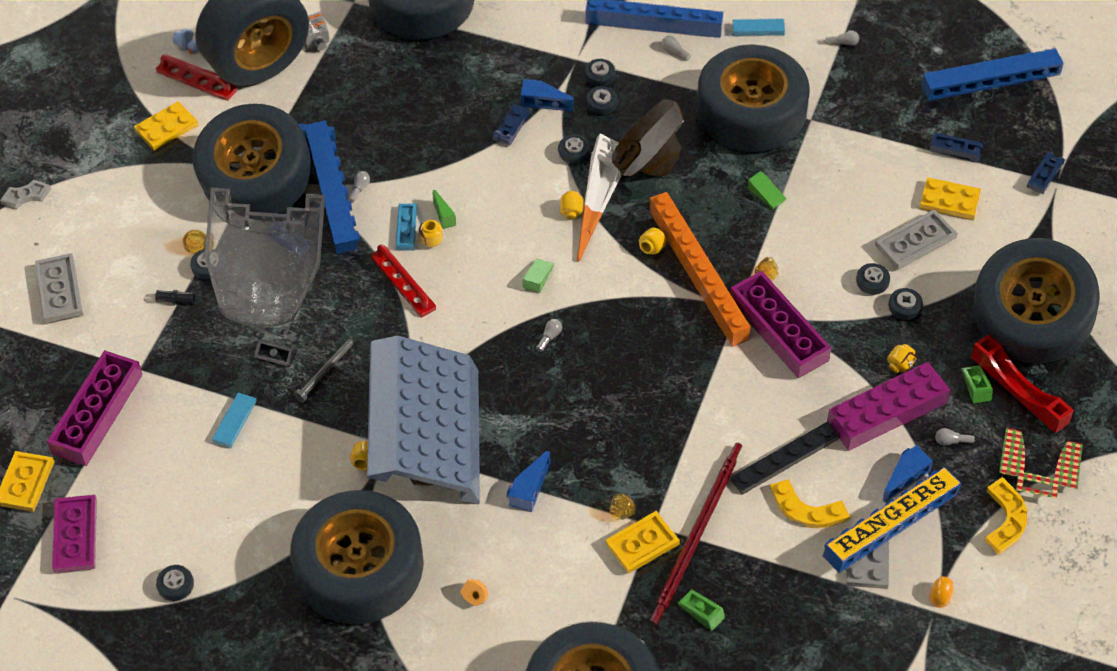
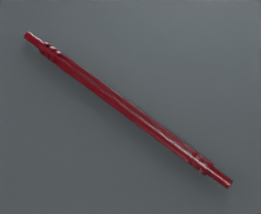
M738 442L735 443L729 457H726L656 602L657 607L649 621L651 625L657 626L663 611L667 610L737 464L736 459L742 449V444Z

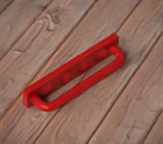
M163 54L160 57V63L156 67V72L227 101L237 91L236 85L225 81L217 73L169 54ZM172 69H179L177 72H170ZM188 74L193 75L191 78H185ZM202 80H207V81H208V82L205 83V84H200V83H199V82L202 81ZM216 86H222L219 90L214 89Z
M383 244L378 245L377 251L371 254V259L416 313L423 318L435 311V303L389 249ZM389 261L392 265L384 266L383 263ZM399 273L402 277L394 278L393 275ZM409 285L412 289L404 290L403 288ZM419 297L421 302L417 303L413 300Z

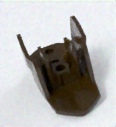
M663 99L646 113L621 139L612 154V163L623 176L633 177L640 171L655 176L668 175L678 160L682 148L675 136L676 131L684 122L683 113L678 103Z

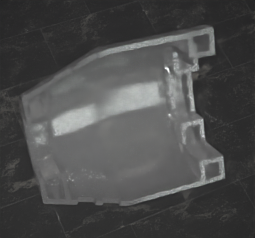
M211 187L204 257L219 310L226 318L249 326L272 327L286 324L296 317L320 268L325 195L306 194L305 208L287 207V214L250 212V205L231 203L230 189Z

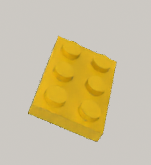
M177 101L135 125L134 129L156 151L199 126L198 120Z
M927 177L919 209L928 211L935 209L938 213L974 220L981 188Z
M15 451L0 486V506L34 512L55 462L53 457Z
M657 511L605 540L607 547L628 574L678 546L680 540Z

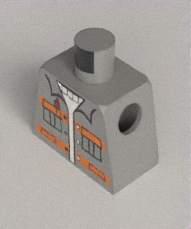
M319 11L308 16L309 31L304 44L306 49L317 47L321 51L327 47L326 43L330 41L326 22L322 12Z

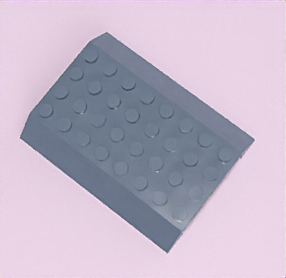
M402 336L371 341L367 478L386 482L394 474L459 490L460 500L474 504L480 503L478 369L470 355Z

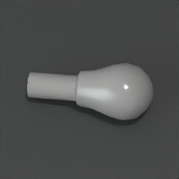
M848 31L838 36L825 37L826 44L839 43L853 46L858 43L859 35L855 31Z
M666 36L662 40V46L665 50L679 54L687 61L690 59L691 55L682 49V46L675 37Z
M360 171L355 175L353 190L348 197V201L350 200L351 203H354L359 192L370 183V176L367 172Z
M551 319L546 323L543 338L536 347L538 351L542 352L548 342L561 333L562 324L559 320Z
M947 428L939 429L935 435L937 443L942 446L958 444L959 442L974 443L975 439L973 435H962Z

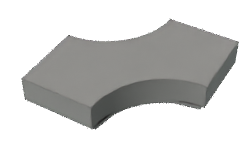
M33 180L24 187H10L0 199L1 205L17 210L21 205L30 201L42 202L51 190L49 184Z

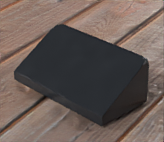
M258 339L254 358L290 367L298 349Z

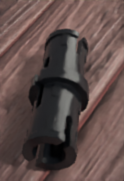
M156 290L155 300L156 302H169L173 305H177V303L194 305L195 293L179 292L178 290Z

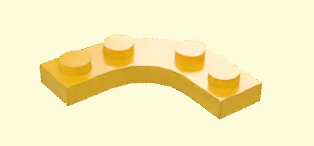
M1003 477L987 487L986 491L1002 507L1006 516L1005 522L985 537V542L998 555L1010 548L1022 537L1027 525L1026 504L1021 495Z
M789 479L770 484L771 493L779 509L792 522L795 520L806 525L805 527L827 528L850 520V515L842 500L814 507L805 504L798 498Z

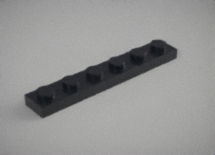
M827 421L731 476V482L743 495L839 440L840 435Z

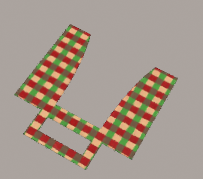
M1006 428L999 473L1017 476L1016 490L1057 499L1059 485L1078 489L1083 444L1067 441L1060 454L1055 477H1044L1024 472L1025 448L1022 432ZM1029 480L1052 485V492L1023 487V481Z

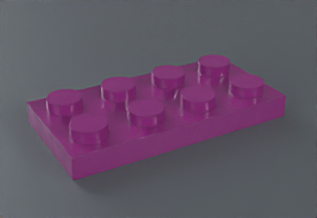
M95 494L55 498L52 570L54 573L95 569L97 497Z

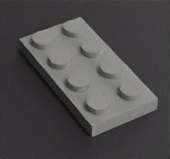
M934 209L876 240L875 246L899 270L956 239L958 233Z
M70 253L35 261L45 323L83 315L73 254Z

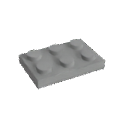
M889 541L846 569V586L888 589Z

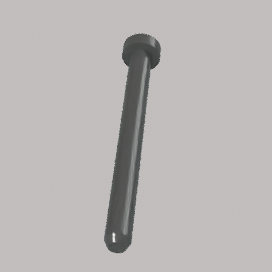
M348 339L301 390L297 389L294 392V396L298 401L305 402L307 400V394L352 347L353 340Z

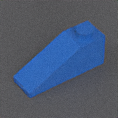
M528 79L523 81L521 90L522 107L573 112L574 101L572 96L542 81Z
M917 445L911 449L907 448L902 452L885 488L883 496L885 503L931 471L933 461Z
M546 451L515 478L512 486L508 487L506 497L509 498V506L530 512L533 511L550 465V452Z

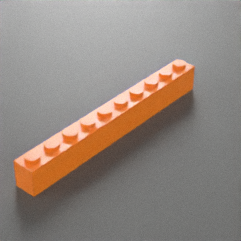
M665 192L651 197L650 213L664 233L731 346L734 347L749 341L750 325L669 194Z

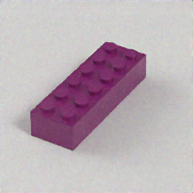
M763 271L731 287L730 295L745 319L798 379L829 362L831 354L830 345Z
M106 350L103 351L47 440L52 455L84 466L89 464L143 375L139 361Z
M926 362L830 408L827 421L839 433L840 441L850 451L946 404L950 389L929 362Z

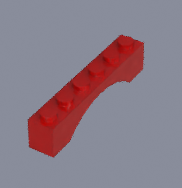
M989 334L974 344L971 358L1055 434L1070 423L1074 410L1061 398L1047 394L1030 383L1013 365L1004 348Z

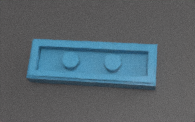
M733 19L732 21L733 36L785 35L784 19Z
M417 204L398 205L396 251L415 250Z
M237 393L212 438L213 443L229 448L233 446L256 404V398Z

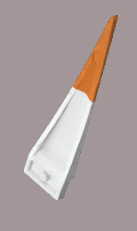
M602 134L597 137L594 151L591 155L577 262L581 260L597 223L622 175L612 163V154L619 143Z

